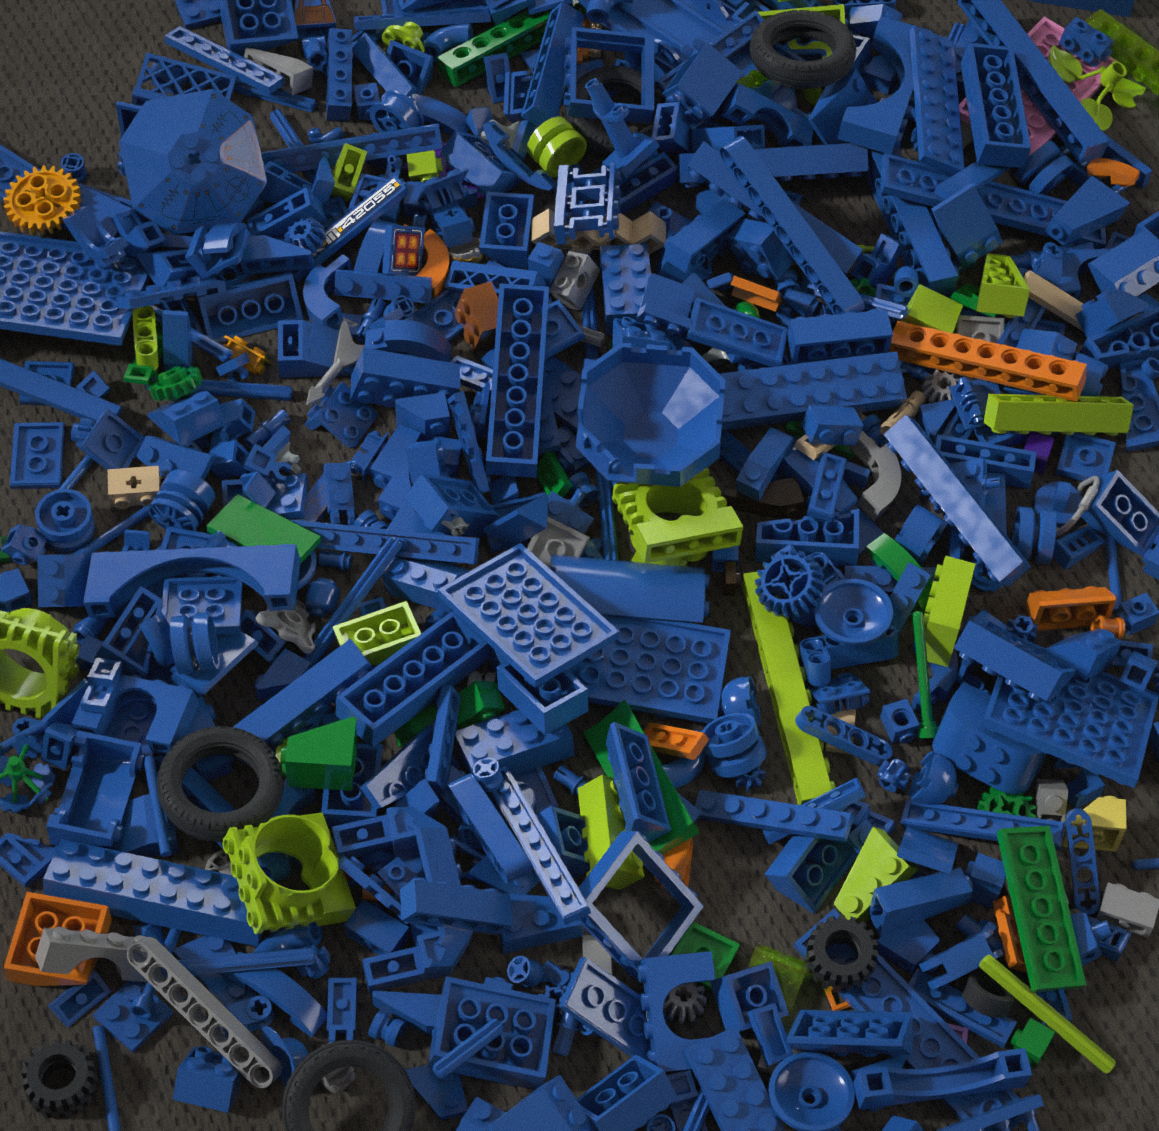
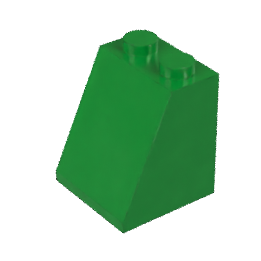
M349 717L288 737L287 747H282L281 750L282 775L287 776L288 787L353 791L358 746L356 717Z

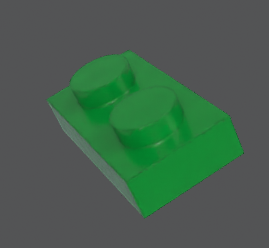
M546 451L537 464V477L548 496L553 491L564 498L572 484L556 455Z

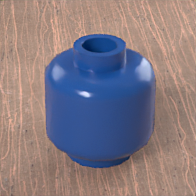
M317 578V581L309 584L304 605L311 610V615L325 618L326 614L336 612L341 595L336 582L326 578Z

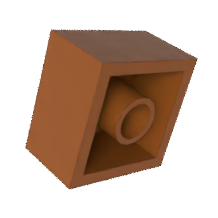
M491 281L464 289L455 309L456 320L459 324H462L465 341L468 345H471L473 352L495 345L498 297Z

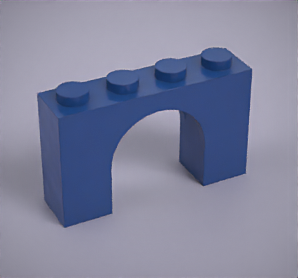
M121 674L108 713L82 711L81 705H79L72 725L78 731L106 736L115 714L123 706L136 701H147L156 705L157 711L145 740L151 752L166 755L180 739L186 736L199 701L194 690L188 686H174L162 680L150 681L138 675L127 676Z
M712 951L644 958L641 960V965H638L637 971L639 982L644 983L645 994H641V1006L643 1011H647L648 1022L644 1023L645 1037L650 1039L651 1051L647 1052L648 1061L663 1069L665 1073L692 1070L684 1050L708 1038L689 1040L675 1035L665 1023L663 1004L668 993L678 985L715 980Z

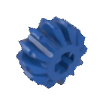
M302 217L300 221H294V225L287 227L288 232L284 235L286 243L311 250V253L314 252L316 254L318 248L324 247L323 242L327 239L322 224L312 217L307 219Z

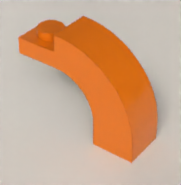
M429 229L424 234L422 256L427 263L416 276L432 278L431 300H433L445 290L444 285L449 274V253L443 240L434 231Z

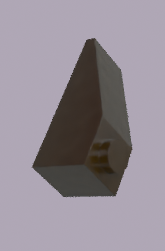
M796 477L770 482L760 501L737 492V488L723 491V497L727 501L726 507L732 506L734 510L778 519L784 517L794 519L803 513L805 501Z

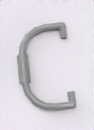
M1098 476L1089 477L1079 484L1077 490L1081 494L1086 486L1093 483L1078 505L1079 509L1073 517L1060 529L1056 527V538L1068 531L1084 511L1088 510L1098 493L1100 478Z

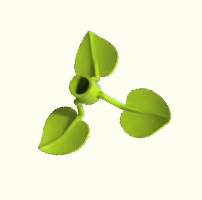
M1055 45L1050 49L1049 63L1067 84H1071L1075 79L1081 81L1101 73L1100 82L1105 86V89L1096 101L1091 98H1085L1080 103L1102 132L1110 127L1113 118L1109 107L1101 104V100L1108 91L1112 93V97L1117 104L1130 109L1136 106L1133 97L1142 95L1146 90L1145 87L1123 78L1126 76L1127 70L1119 61L1112 62L1107 68L1102 66L1096 71L1080 76L1082 74V66L1073 55L1058 49Z

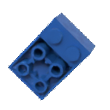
M304 320L278 321V367L280 378L323 377L334 364L339 330ZM353 365L341 369L337 376H351Z

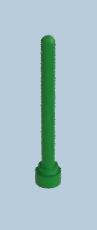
M916 611L913 614L922 711V722H920L918 737L934 738L939 726L936 725V721H933L924 617L922 612Z

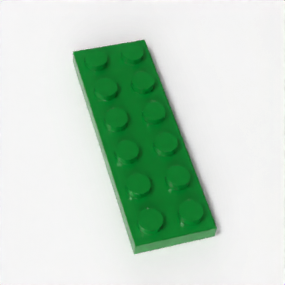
M1050 826L1001 828L996 833L1031 991L1042 992L1083 988L1086 986V981Z

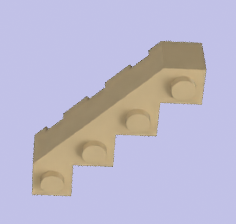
M547 209L531 219V241L537 245L538 242L557 249H572V252L591 253V250H600V246L648 243V251L651 254L664 247L666 242V222L651 211L634 221H631L621 213L618 214L619 230H615V239H610L609 233H605L604 237H599L598 230L577 231L576 239L571 240V237L567 236V244L557 245L554 230L555 212Z

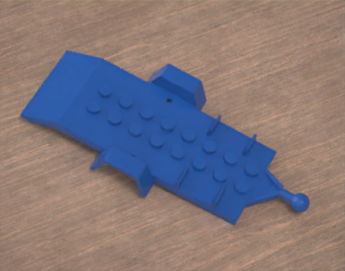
M578 0L587 10L590 0ZM633 0V3L615 4L609 11L608 20L601 24L612 31L654 35V81L656 82L687 59L681 54V47L687 45L691 49L696 50L692 46V41L696 38H700L705 43L712 42L743 20L738 15L749 3L745 2L738 9H735L722 0ZM780 43L772 46L778 54L786 58L805 61ZM750 44L729 59L730 62L743 72L735 85L740 83L801 117L809 119L811 113L806 114L797 108L794 88L774 83L756 69L750 54ZM623 52L627 66L641 72V54Z

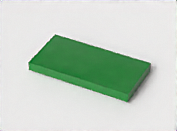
M239 494L207 525V532L214 535L217 531L221 530L226 535V539L229 542H234L238 547L296 544L301 563L321 543V536Z

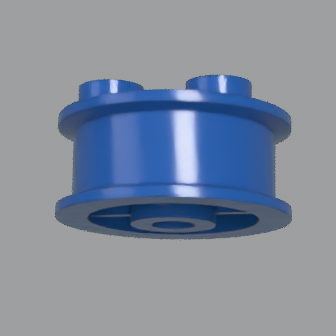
M386 91L381 97V102L375 103L370 108L371 121L380 133L424 126V118L418 108L417 101L413 97H407L398 91Z

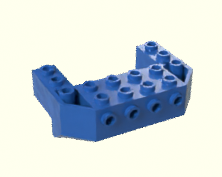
M414 807L387 808L386 815L332 827V836L338 858L342 854L347 859H350L352 856L355 858L362 857L379 850H392L394 859L399 857L417 878H426L428 882L435 883L447 881L451 885L461 886L460 880H463L460 864L455 863L453 854H456L454 839L449 838L447 827ZM409 922L415 947L363 959V971L368 993L450 975L471 943L472 933L475 932Z

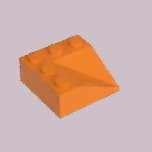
M26 892L4 964V971L8 981L32 986L87 985L99 957L90 958L79 963L69 974L41 972L35 955L44 928L64 927L72 931L91 930L95 933L108 934L112 921L109 907L101 904Z

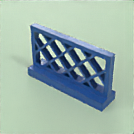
M146 52L136 87H134L132 93V104L143 106L146 101L171 97L166 95L164 90L172 86L178 91L179 94L177 95L201 91V89L211 85L215 91L222 96L226 94L225 98L230 100L237 76ZM149 61L159 63L162 69L152 73L148 67ZM175 68L182 69L185 75L174 79L170 71ZM166 73L170 82L160 86L156 77ZM197 74L204 75L207 81L197 85L192 77ZM188 79L193 87L183 92L178 83ZM149 80H152L156 86L155 89L150 91L141 89L142 84ZM220 80L230 82L229 87L221 91L215 83Z

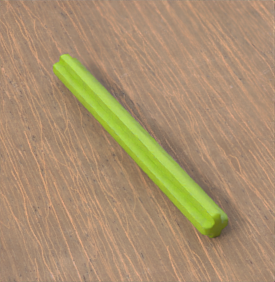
M988 954L981 960L979 967L1103 1073L1108 1074L1115 1067L1116 1061L1040 996L1032 992L1027 985L995 958Z

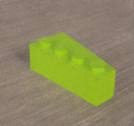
M945 556L943 565L937 564L934 579L938 581L933 580L929 594L934 598L929 597L925 612L930 614H924L927 661L945 667L949 666L960 629L975 563Z
M603 774L578 788L580 817L586 823V827L582 829V836L588 842V850L584 852L585 862L590 863V871L586 873V876L593 870L620 832L626 831V822L619 805L620 798L617 787L614 784V778ZM633 851L630 852L606 884V887L617 890L623 889L645 877L642 868L643 862Z

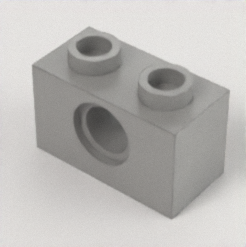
M569 251L549 293L556 301L559 299L565 308L581 310L600 269L589 255Z

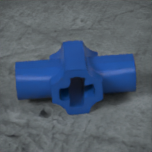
M966 913L955 926V928L967 936L966 940L985 930L991 929L993 935L986 939L991 951L1002 950L1003 955L996 958L998 962L1005 955L1003 943L998 939L999 931L992 922L981 919L978 923Z

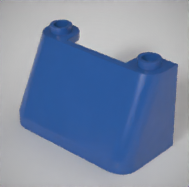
M77 731L74 745H78L79 750L77 749L75 756L72 757V769L60 806L55 808L54 814H50L46 825L50 844L53 846L59 845L61 839L97 847H113L116 842L121 841L123 835V826L121 824L138 770H143L144 768L143 759L146 755L142 754L141 743Z

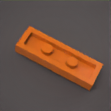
M652 722L644 730L655 752L692 760L697 758L709 741L703 732Z

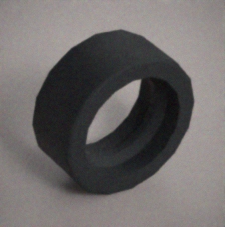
M977 968L969 973L961 993L965 1002L971 1008L983 1015L994 1018H1002L1009 1015L1017 1000L981 968Z

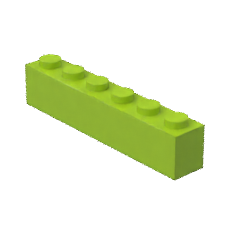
M988 394L984 423L993 432L1005 434L1007 431H1015L1020 434H1029V431H1037L1047 435L1052 432H1060L1066 435H1073L1074 432L1096 435V432H1103L1107 435L1117 436L1118 433H1128L1134 405L1123 397L1080 396L1078 401L1075 402L1050 395Z

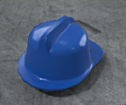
M265 1026L260 1031L261 1043L280 1061L282 1065L280 1078L286 1088L291 1074L309 1053L300 1041L293 1038L281 1039L277 1032Z

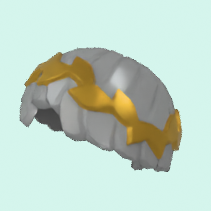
M473 237L472 242L450 247V251H448L449 260L451 262L460 261L478 264L485 255L479 251L480 238Z

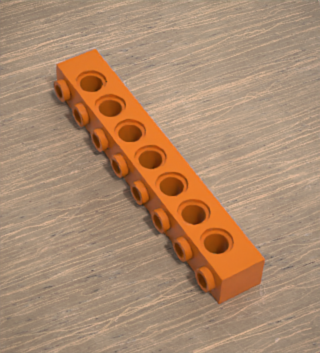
M897 321L893 329V336L888 351H897L898 359L904 362L1075 402L1078 401L1086 382L1087 364L900 321Z

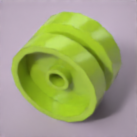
M560 116L543 122L531 135L527 144V153L551 177H558L559 165H568L569 167L572 164L577 165L587 149V142L584 137L574 130L565 118Z

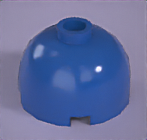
M751 676L733 679L725 685L718 711L720 716L738 712L748 713L754 717L757 727H760V705L757 707L755 696L757 690Z
M933 751L929 752L920 763V765L924 766L920 773L915 772L908 794L909 797H912L910 799L920 804H942L948 797L953 798L958 790L956 770L950 760Z

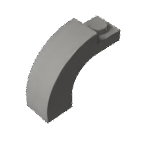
M862 431L857 444L851 445L849 449L869 468L874 484L863 492L857 505L870 519L875 521L886 512L899 491L901 468L896 455L889 449L887 443L879 448L876 442Z

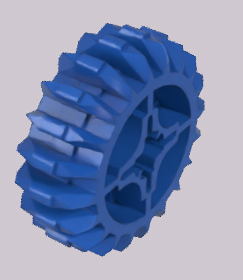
M790 549L788 555L780 550V557L776 558L771 555L772 561L770 563L763 562L765 570H757L760 578L755 579V585L758 587L755 589V593L759 597L761 605L765 606L768 612H773L775 616L780 617L783 614L785 618L789 619L791 613H794L796 617H799L801 610L809 613L808 606L810 604L817 606L815 598H822L820 590L825 588V584L822 581L824 574L820 571V565L818 562H814L815 560L812 556H806L801 550L796 554L794 550ZM791 569H801L806 572H792ZM774 596H788L789 599H778Z

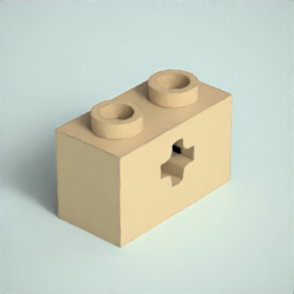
M159 466L108 469V496L111 507L118 509H127L130 506L136 505L145 507L151 504L156 494L161 491Z

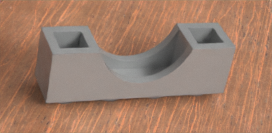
M64 927L44 928L35 955L41 972L69 974L79 963L90 958L102 957L115 963L122 980L148 982L130 964L127 958L129 947L145 938V936L128 937L118 933L100 934L91 930L72 931ZM141 947V954L148 958L146 949Z

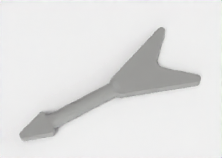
M345 320L340 325L334 364L315 387L311 386L306 402L307 406L322 400L325 396L323 392L341 369L357 363L363 348H365V345H357L353 342L348 323Z

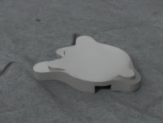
M296 599L295 610L269 611L267 609V611L259 612L256 616V621L260 625L274 628L279 632V636L283 640L294 642L304 653L311 654L315 649L311 638L315 632V623H312L310 626L307 621L309 613L301 601Z

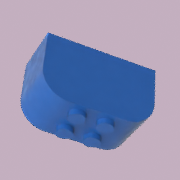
M963 682L951 698L932 743L934 752L950 760L955 768L997 790L1010 794L1026 792L1040 773L1048 754L982 727L981 724L991 695Z

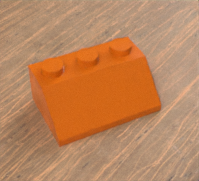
M1089 586L1084 589L1073 590L1064 588L1059 591L1048 592L1038 590L1029 593L1026 609L1028 617H1031L1033 624L1038 625L1037 631L1091 627L1092 619L1096 615L1110 618L1116 597L1106 587L1096 588Z

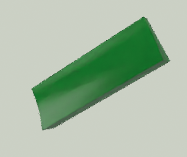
M625 699L604 719L583 732L605 774L614 778L612 765L608 760L606 745L610 724L616 722L645 734ZM649 742L671 831L648 844L663 855L700 832Z

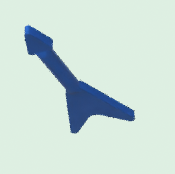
M83 679L40 722L20 733L27 736H36L55 722L64 725L72 724L79 704L89 686L87 679ZM17 734L0 743V756L5 755L4 753L14 748L12 742L16 739Z

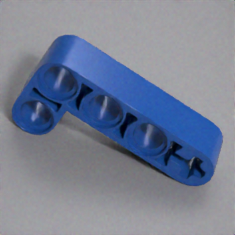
M891 625L888 631L878 640L858 646L838 643L826 635L802 640L800 643L801 666L804 667L807 681L813 686H824L831 681V669L897 657L899 654V631L895 626Z

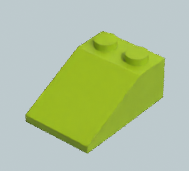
M407 601L333 626L339 645L341 646L351 639L360 648L371 665H380L421 634Z

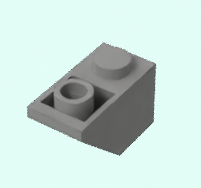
M1037 779L1034 800L1036 818L1065 822L1068 789L1063 780Z

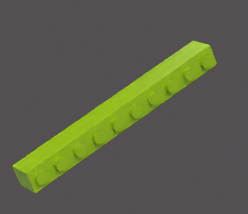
M758 572L744 573L742 588L797 803L802 805L836 787L834 781H830L828 777L830 765L828 758H823V741L800 730L795 722L797 714L805 706H810L812 698L810 690L805 689L804 686L806 675L804 667H799L798 659H800L798 645L793 644L794 629L792 622H788L783 614L780 617L775 616L773 612H768L765 606L761 605L759 597L755 593V589L758 588L755 585V579L760 578L757 574ZM779 595L774 596L778 599H782L781 596L779 597Z

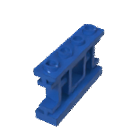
M610 162V169L603 165L601 173L579 175L578 168H574L573 172H569L568 165H559L554 216L557 245L567 244V236H570L571 240L576 239L577 231L598 230L599 237H604L605 233H609V238L615 239V230H619L618 214H620V203L617 199H621V188L618 184H622L621 170L616 169L615 162ZM608 179H609V191L606 192V187H608ZM574 182V187H572V194H571V185H572V183ZM599 200V203L578 205L579 201ZM607 209V222H604V217H606Z

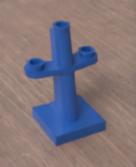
M594 78L585 85V88L593 101V112L602 121L615 149L602 164L606 165L607 169H610V162H615L616 169L621 170L622 176L626 178L660 145L654 138L636 131L633 134L630 132L623 120L629 114L627 105L624 106L620 103L615 106L602 83Z

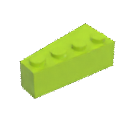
M987 253L977 311L1001 314L1007 318L1024 317L1030 288L1010 256Z

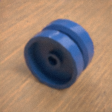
M1048 141L1026 159L1023 168H1018L1014 173V178L1021 185L1031 183L1028 191L1046 195L1066 178L1073 169L1074 163L1067 156L1057 158L1060 149L1053 141Z
M60 489L46 494L38 502L35 510L36 524L40 535L47 538L44 544L47 548L62 554L75 553L92 541L95 534V522L91 504L86 496L76 490Z
M1018 507L1013 525L1012 543L1027 561L1032 553L1035 564L1050 565L1056 538L1057 518L1055 510L1041 509L1035 522V513L1032 508Z
M210 611L196 613L192 624L186 615L171 617L170 638L173 658L178 673L181 675L195 672L197 662L203 671L218 669V641Z
M738 712L724 715L707 724L701 731L709 739L704 746V751L707 754L711 769L714 774L720 777H734L750 772L758 767L766 757L767 751L759 735L754 717L748 713Z

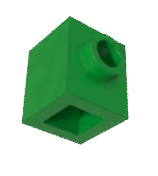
M1030 1018L1023 1031L1017 1029L1010 1043L1014 1045L1013 1050L1025 1048L1029 1065L1036 1068L1048 1048L1055 1031Z

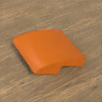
M737 276L733 277L731 285L734 286L732 296L775 312L779 311L782 303L780 292Z

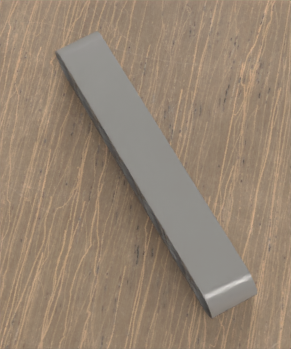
M145 937L129 947L127 958L130 964L252 1085L257 1088H266L280 1077L282 1073L280 1061L155 938ZM141 947L146 949L148 958L141 954ZM161 967L167 970L168 978L162 975ZM181 986L188 991V998L181 993ZM201 1006L208 1011V1017L201 1013ZM221 1026L227 1029L229 1037H225L222 1034ZM241 1046L248 1050L249 1057L242 1054ZM261 1066L269 1071L270 1077L263 1075Z

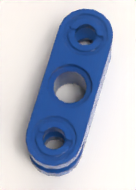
M985 930L919 963L918 965L922 972L942 963L947 971L927 982L930 989H936L979 968L981 960L988 954L995 959L1002 956L1003 952L1001 949L992 952L986 939L990 938L989 936L993 935L992 930Z

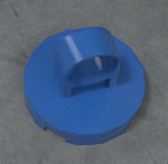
M1062 481L1048 483L1037 491L1034 498V511L1038 514L1041 509L1055 510L1057 518L1056 527L1061 528L1076 513L1083 497L1077 489L1071 486V483Z

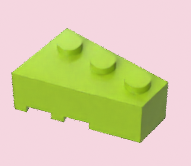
M872 827L834 902V905L845 915L847 920H850L851 916L855 917L858 924L861 921L866 923L870 919L868 911L874 889L907 881L919 870L914 862L897 856L899 846L883 829Z

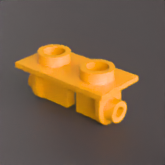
M226 335L224 336L229 342L227 345L223 344V346L233 352L231 359L246 353L250 362L243 366L254 375L257 373L259 375L263 374L265 362L271 364L266 358L267 353L257 347H254L253 350L246 347L247 342L237 336H234L233 339Z

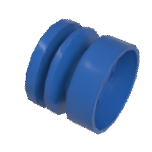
M173 470L169 472L161 485V491L154 497V500L148 507V512L153 521L165 530H167L168 526L197 531L204 519L203 515H206L215 500V492L208 483L195 474L184 470Z

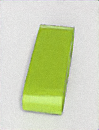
M151 305L134 308L132 316L137 365L152 366L155 371L159 367L155 311Z

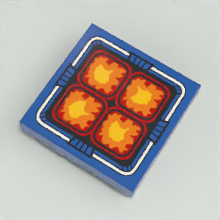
M386 225L382 273L417 275L421 271L425 227Z

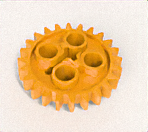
M43 165L41 171H38L36 167H33V173L25 170L23 178L17 175L16 179L18 182L9 183L11 189L5 190L7 197H4L3 200L5 203L4 209L9 221L13 222L15 228L20 226L22 232L29 229L30 234L33 235L36 230H39L40 235H43L46 229H48L50 234L53 233L54 227L62 230L63 218L80 208L79 203H82L80 187L77 180L72 178L71 173L65 174L63 168L57 172L55 166H52L48 171L45 165Z

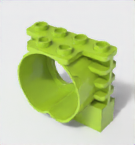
M705 468L681 487L618 482L614 485L612 500L615 504H618V511L620 514H623L625 524L629 525L628 530L631 533L632 545L640 554L644 563L654 562L659 565L672 566L680 563L682 560L698 561L704 558L708 551L740 545L743 525L732 506L726 507L727 501L724 497H720L721 491L719 487H715L714 478L709 477L710 471L708 468ZM671 512L682 514V516L677 520L668 521L658 517L655 513Z
M21 608L12 612L0 610V703L5 704L6 710L12 711L14 707L21 708V714L27 715L30 710L36 712V718L42 719L44 714L49 713L66 696L70 681L72 679L75 680L79 672V664H76L80 651V644H77V634L70 633L59 621L40 610ZM4 649H14L26 653L40 664L45 673L34 672L22 667Z
M323 813L301 816L281 815L271 818L268 822L261 823L259 827L254 828L252 825H245L244 829L237 830L236 827H231L223 838V849L229 855L232 876L237 879L239 885V898L245 903L247 922L253 928L255 934H262L263 930L268 929L271 932L278 931L280 927L293 929L295 925L299 924L305 927L309 926L311 922H316L317 926L347 922L356 909L344 872L338 866L337 860L339 858ZM272 852L285 853L295 857L302 864L301 879L309 886L310 890H292L275 883L263 872L257 858Z

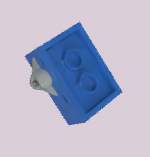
M421 474L405 495L411 504V509L419 514L424 521V526L431 532L448 533L453 536L482 537L485 533L483 528L492 524L498 516L472 481Z

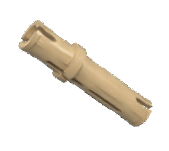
M914 391L880 426L882 427L880 429L881 433L884 435L905 415L913 418L918 413L920 405L925 403L926 397L921 391Z

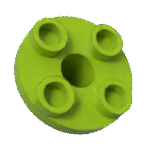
M406 22L403 27L398 25L387 27L382 34V41L386 48L385 53H387L391 40L425 52L423 43L420 40L423 36L420 26L414 22Z

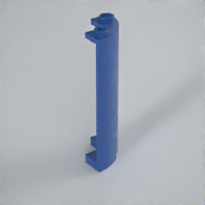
M551 554L550 570L600 614L703 623V617H708L709 601H705V589L709 588L710 575L705 574L704 568Z

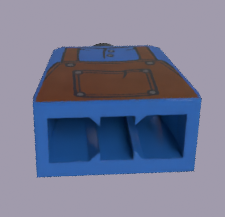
M296 0L294 18L298 40L319 36L327 38L329 28H336V19L329 0Z

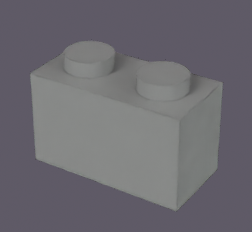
M1107 883L1096 919L1103 922L1107 920L1111 925L1149 938L1157 917L1159 899L1154 898L1149 893H1139L1130 890L1122 884Z

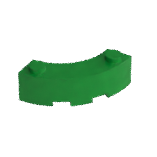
M475 680L468 687L458 692L461 696L456 731L496 718L505 709L496 682ZM431 703L394 731L399 747H404L425 726L433 725L438 710L435 703Z

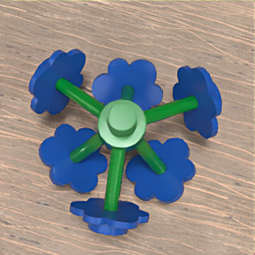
M23 733L17 734L16 739L12 742V746L16 748V753L19 757L11 756L9 758L5 755L0 756V784L4 783L5 786L12 785V793L0 798V807L2 810L11 813H18L36 802L42 804L44 801H48V797L52 794L49 789L53 786L52 783L56 778L50 764L38 763L35 765L34 770L25 767L24 758L27 756L36 758L38 753L42 752L43 746L37 742L35 736H27ZM23 780L36 793L31 801H28L25 795H18V781Z

